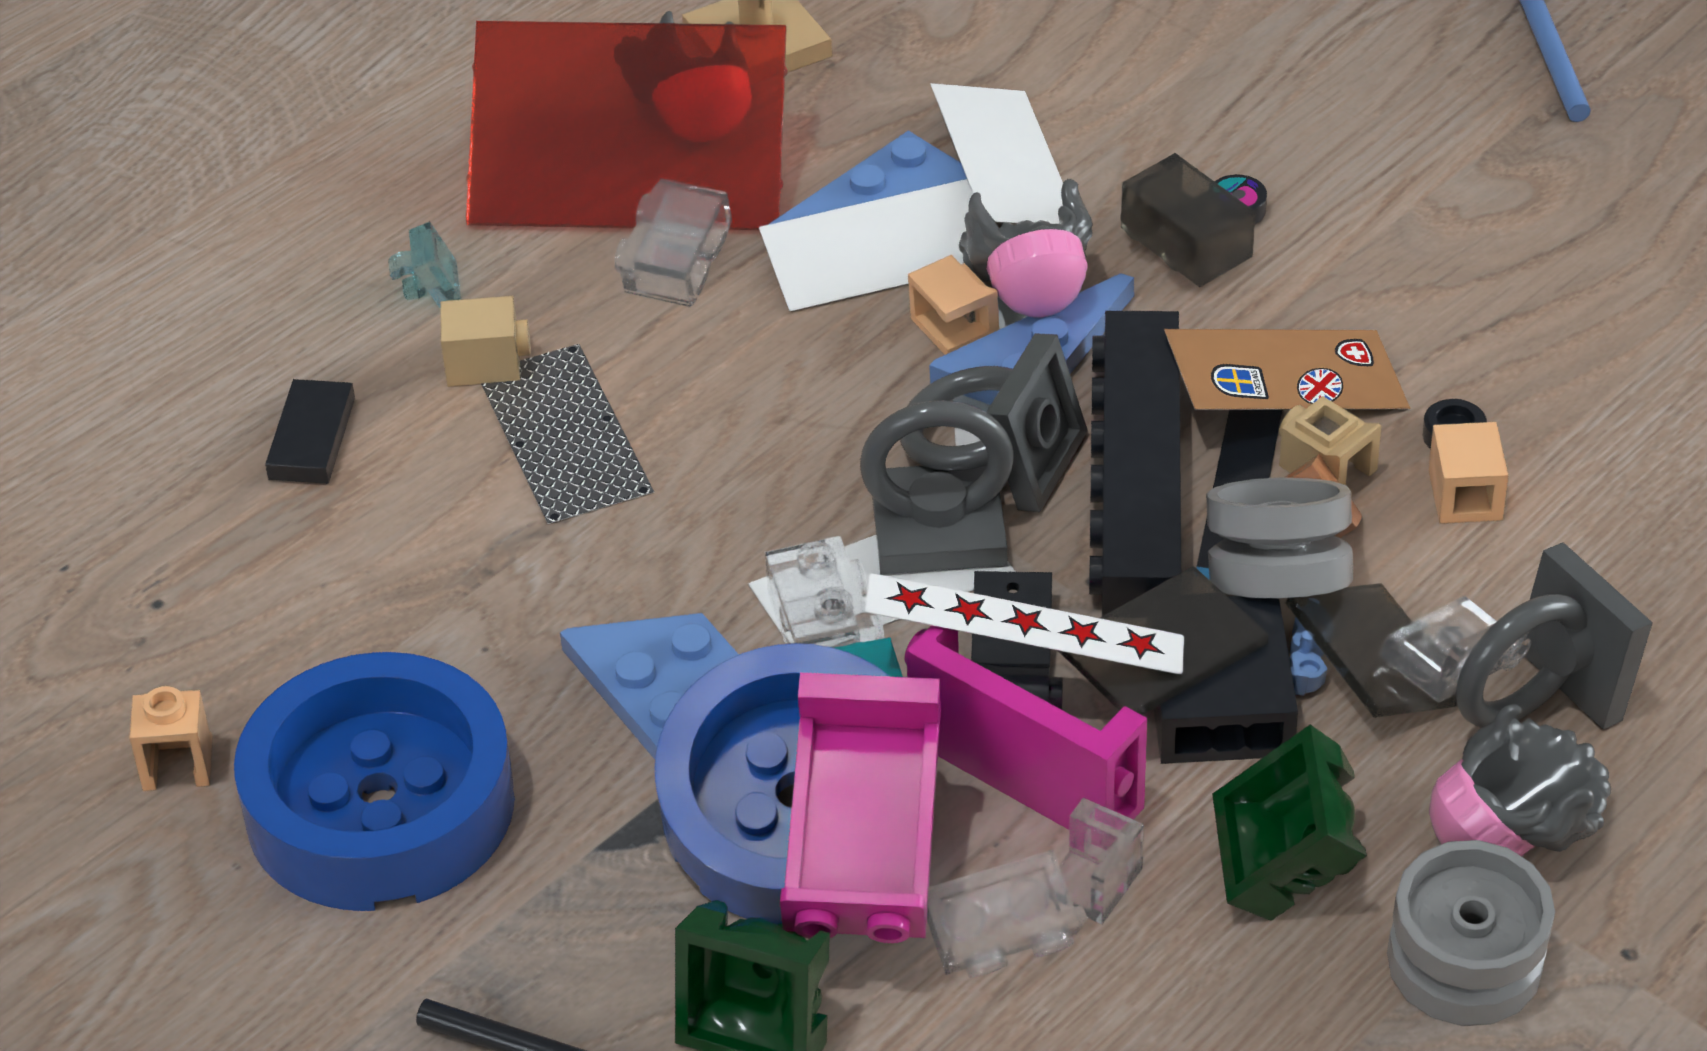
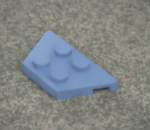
M703 613L573 627L560 632L563 652L654 759L656 757L659 737L666 719L685 691L709 670L739 655Z

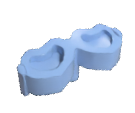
M1307 603L1305 609L1295 616L1292 630L1293 637L1289 660L1296 695L1304 696L1305 693L1318 690L1325 683L1327 667L1320 657L1329 648L1332 632L1325 616L1317 611L1318 607L1314 603Z

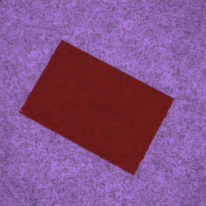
M476 21L474 63L472 64L474 73L469 169L466 176L468 183L466 224L476 226L759 230V227L768 225L780 217L781 189L784 185L781 176L785 77L788 74L786 67L787 26Z

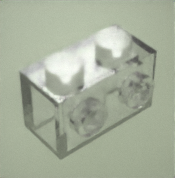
M840 536L765 552L768 597L784 644H816L834 648L856 642H867L884 638L881 616L865 612L863 597L867 595V585L859 559L849 561Z

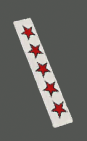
M874 573L869 574L865 612L1175 674H1182L1184 636L1181 634Z

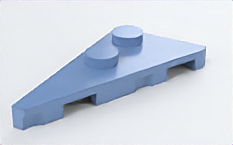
M907 131L768 225L965 180L967 177L959 161L912 132Z
M1120 273L1079 292L1071 304L1055 315L1044 318L1025 317L935 359L929 365L930 384L951 373L973 367L1002 366L1013 369L1035 333L1058 335L1065 361L1071 374L1092 348L1093 335H1103L1105 332V311H1122L1134 297V277ZM977 391L965 394L964 396L991 405L999 391Z

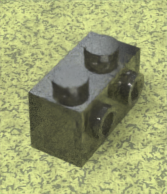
M1174 153L1122 182L1121 228L1125 230L1130 238L1141 242L1162 258L1172 270L1179 271L1198 287H1202L1253 257L1255 211L1178 154Z

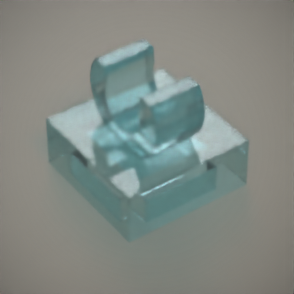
M430 221L410 229L411 251L398 252L388 260L389 273L392 280L401 278L404 275H413L402 280L403 294L406 300L419 299L426 295L427 292L430 293L439 308H441V301L460 300L456 259Z

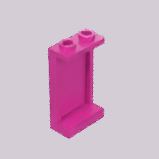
M931 625L928 629L918 631L910 640L904 656V661L907 664V677L940 679L941 718L938 757L1103 850H1106L1144 809L1146 717L1124 706L1099 731L960 655L957 630Z
M800 672L798 744L785 888L781 889L780 895L783 929L796 932L798 935L808 939L812 938L819 931L830 933V938L837 934L867 935L872 940L882 943H899L907 940L909 937L925 938L941 718L940 679Z

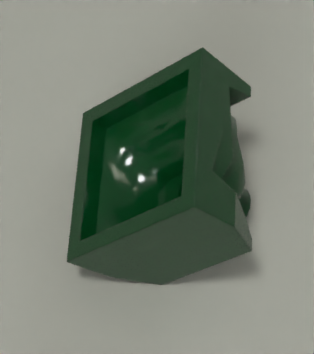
M1311 724L1212 793L1227 904L1270 921L1295 905L1293 893L1311 894L1315 887H1321L1330 883L1336 875L1349 873L1360 860L1367 856L1366 848L1361 845L1358 838L1353 836L1355 824L1354 803L1351 797L1342 789L1344 785L1355 778L1354 770L1341 746Z
M715 900L697 906L675 928V1043L700 1051H822L827 1043L828 1015L817 1013L822 1001V993L818 985L829 962L830 933L819 931L812 938L806 940L805 937L798 935L796 932L784 930L782 923L775 924L762 918L739 919L728 925V907L725 902Z

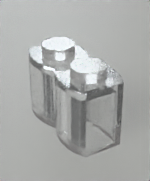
M661 178L650 194H644L637 208V225L629 238L624 237L621 239L615 254V270L621 274L624 292L691 307L698 299L705 285L711 263L721 251L731 225L732 216L728 193Z

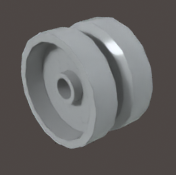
M1280 477L1231 482L1214 487L1206 493L1207 526L1211 532L1225 538L1208 550L1209 583L1213 589L1225 594L1250 598H1294L1331 593L1347 587L1353 581V549L1348 542L1335 536L1352 523L1351 490L1347 485L1313 478Z
M1480 840L1451 841L1422 852L1403 871L1395 897L1393 924L1387 948L1392 980L1406 1000L1432 1018L1460 1026L1494 1024L1519 1013L1537 993L1545 964L1547 946L1555 917L1550 886L1534 864L1511 849Z

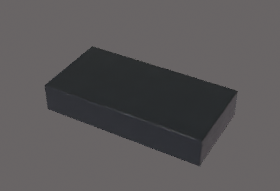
M293 379L265 463L268 480L329 484L355 400L353 383Z

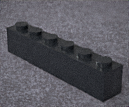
M1105 311V335H1093L1092 372H1104V378L1092 377L1091 415H1104V421H1091V458H1103V465H1091L1090 503H1103V510H1090V548H1102V556H1090L1089 595H1102V619L1146 622L1147 601L1181 598L1180 371L1164 329H1179V311Z

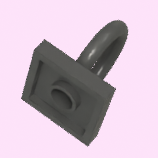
M1035 333L1013 369L1002 366H979L951 373L922 389L909 402L907 407L928 401H950L959 396L977 391H999L986 413L994 417L1003 426L1013 447V466L1008 483L1017 510L1040 512L1088 430L1058 335ZM923 429L912 432L900 439L902 448L911 459L931 469L962 471L985 466L988 462V453L982 441L960 446L939 445L926 439Z
M945 400L928 401L896 411L878 424L870 433L862 449L860 471L863 482L873 501L880 575L1008 566L1007 541L1000 491L1011 474L1013 447L1003 426L990 414L961 402ZM945 426L968 431L982 441L988 453L987 465L969 470L942 471L925 466L886 468L887 455L895 443L912 432L929 427Z
M1564 542L1545 549L1541 556L1530 600L1515 607L1493 624L1480 638L1467 657L1456 686L1458 709L1468 722L1478 727H1485L1495 720L1498 712L1503 707L1511 704L1519 705L1522 711L1515 718L1520 720L1542 706L1560 689L1602 729L1617 724L1624 719L1653 622ZM1518 640L1516 649L1540 671L1511 695L1496 701H1485L1483 698L1484 687L1491 670L1506 650Z

